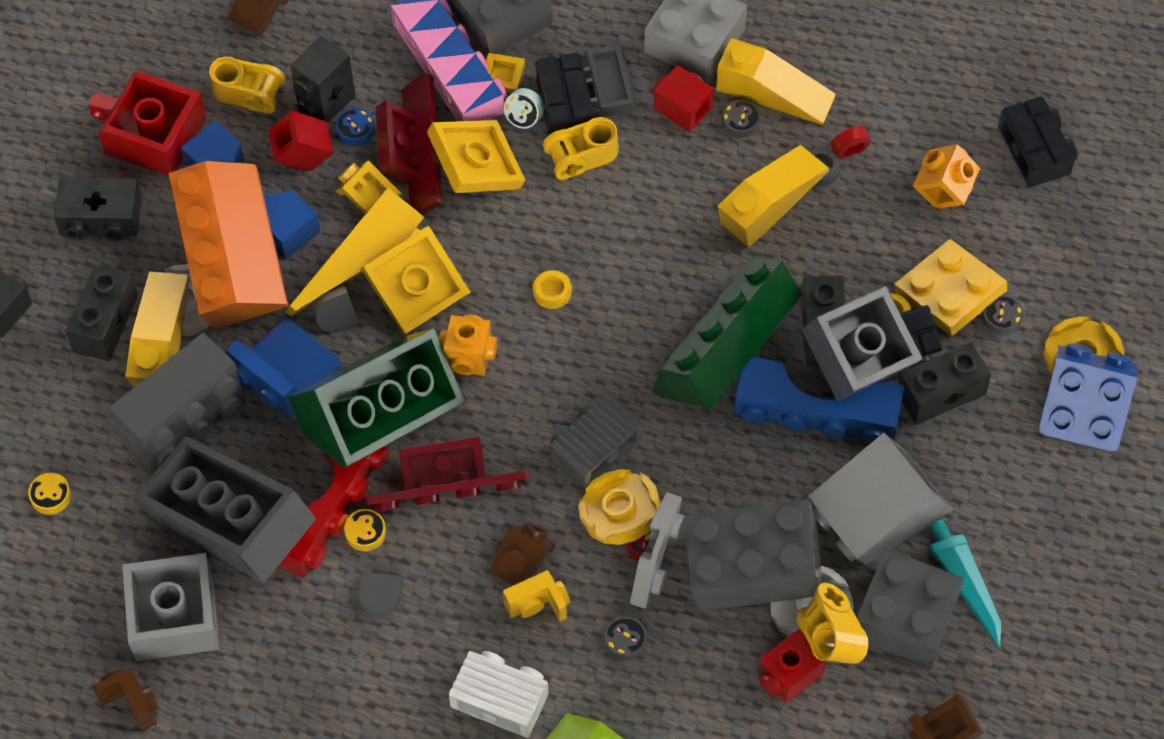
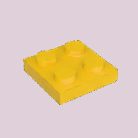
M497 120L433 122L428 129L427 134L455 193L517 190L526 181Z
M429 226L360 268L403 335L471 293Z
M949 239L894 284L895 292L904 297L914 309L928 305L934 324L952 337L1007 291V281Z

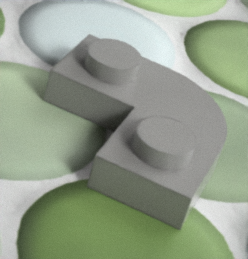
M666 493L650 525V541L646 552L643 553V556H640L630 599V604L646 609L652 594L660 595L667 574V571L661 570L663 555L671 538H679L685 521V515L679 514L682 501L680 496Z

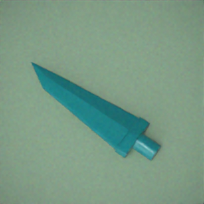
M943 519L935 521L929 526L936 540V543L928 547L931 555L935 557L943 570L965 578L960 594L1000 649L1001 621L964 534L952 536Z

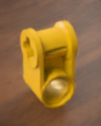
M226 56L213 61L209 69L212 93L218 101L272 114L275 111L277 104L275 97L278 88L284 85L286 79L280 69L268 64H257Z
M603 117L593 118L574 127L555 131L547 136L542 144L544 151L551 155L554 161V173L559 180H565L583 174L587 170L608 164L617 157L619 152L616 125L613 121ZM601 140L607 141V142L601 143V144L595 143V142L601 141Z
M821 583L815 589V597L807 607H802L796 613V622L806 636L813 655L817 659L829 662L858 664L867 654V634L855 616L845 593L833 584Z

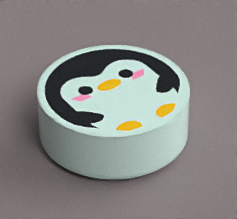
M527 88L515 90L507 97L504 103V114L507 120L512 125L522 129L535 125L541 119L544 112V105L540 96Z

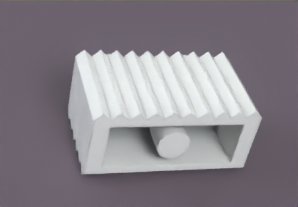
M469 651L453 683V687L450 689V707L529 738L549 695L548 682L543 680L544 676L533 668L522 666L520 670L505 665L504 659L495 653L483 651L479 655Z

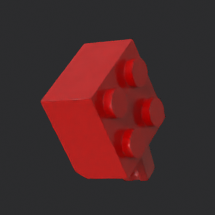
M139 71L131 75L120 96L114 98L94 93L88 103L91 117L103 123L98 134L105 154L169 176L168 173L177 171L183 161L181 146L198 134L206 120L200 92Z

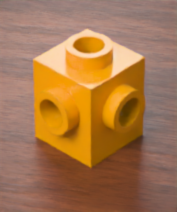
M958 144L930 149L923 158L922 166L913 187L936 208L942 209L965 205L968 195L973 189V184L980 167Z
M469 314L464 316L451 315L448 330L441 329L439 341L453 372L462 375L474 374L485 376L488 360L494 361L498 338L491 334L490 320H483L479 316Z

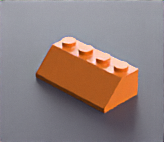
M204 161L168 173L199 315L214 330L289 307L257 166L245 163Z

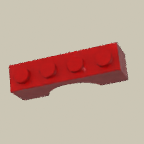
M387 445L346 467L339 465L324 452L325 459L335 471L332 484L323 497L307 506L316 517V520L279 566L304 578L310 568L317 569L321 565L327 552L325 544L332 534L338 536L344 529L348 518L346 511L353 501L359 503L363 499L369 485L367 478L372 470H380L384 466L389 455Z

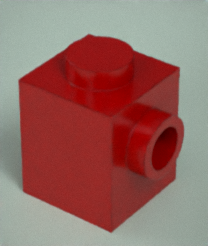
M678 65L668 76H661L653 88L654 110L689 132L713 108L714 88L705 83L698 74L688 72Z
M291 110L268 130L273 159L276 163L304 172L312 171L334 153L326 121Z
M797 629L760 658V676L758 679L761 686L770 696L776 697L779 695L785 703H788L825 673L827 661H821L813 655L806 636L800 629Z

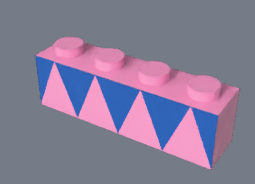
M401 0L391 5L394 27L423 71L433 76L435 89L457 121L492 120L504 114V99L507 98V94L503 84L498 78L492 79L488 73V65L480 51L474 52L471 48L470 39L465 28L461 24H455L452 19L451 9L446 0Z

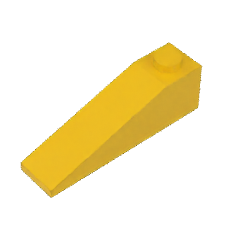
M387 188L292 302L285 313L291 317L315 303L323 294L343 286L362 274L363 272L360 268L421 231L417 226L424 217L391 189Z

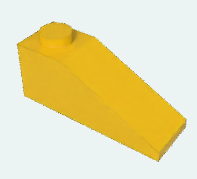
M730 38L717 67V91L820 125L824 124L836 96L834 92L769 50L734 38Z
M799 145L746 178L718 205L721 225L749 248L829 172V168L802 145Z
M149 271L130 339L125 377L133 387L137 386L180 351L189 275Z

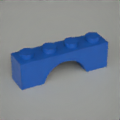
M216 120L181 146L184 159L182 168L204 161L245 162L241 143ZM292 190L274 195L263 194L276 251L285 260L321 232L318 214Z
M752 357L740 374L735 397L734 414L741 415L745 421L750 423H763L765 420L780 422L784 428L792 431H801L805 427L821 430L823 435L835 439L843 438L845 435L859 437L864 443L869 445L883 433L894 440L904 385L882 381L837 402L836 398L820 399L803 393L792 383L787 374L785 363Z

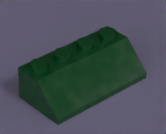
M753 256L743 266L742 271L734 281L720 294L719 299L706 315L696 323L692 332L673 351L671 357L660 369L652 390L653 393L661 398L708 409L712 408L803 295L782 260Z
M434 328L406 335L287 396L303 435L342 467L349 466L465 402Z

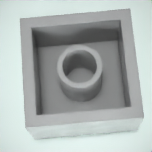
M664 0L645 27L644 53L676 67L678 65L688 72H694L710 83L717 73L718 64L730 38L739 40L746 29L747 5L738 0Z
M206 553L122 565L128 644L136 661L220 650L213 572Z

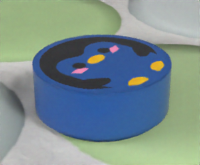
M350 108L343 111L336 121L338 137L342 142L352 146L367 143L375 132L372 115L362 108Z

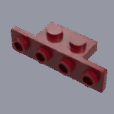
M427 73L402 89L403 108L386 100L376 106L379 171L408 184L410 206L421 215L426 214L442 203L439 158L427 134L431 124L436 122L433 76Z
M480 437L399 449L405 490L365 496L364 499L365 505L374 504L375 512L400 508L398 500L415 497L416 505L439 502V493L455 491L456 498L481 495V486L496 484L497 492L521 488L520 480L529 478L527 470L486 477Z

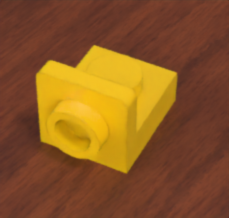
M369 160L359 166L354 162L349 165L338 177L342 184L335 190L340 196L345 194L364 214L370 210L387 188L391 189L398 196L401 194Z
M548 570L503 590V604L510 618L520 614L523 618L531 617L544 608V603L549 602L559 622L567 619V604L571 603L570 597L564 584L560 580L554 582Z

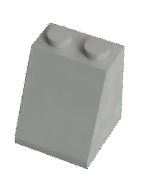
M885 433L881 434L808 495V498L816 507L813 511L817 521L826 530L832 527L840 537L836 545L851 562L856 558L865 565L882 556L884 549H893L953 510L906 450Z

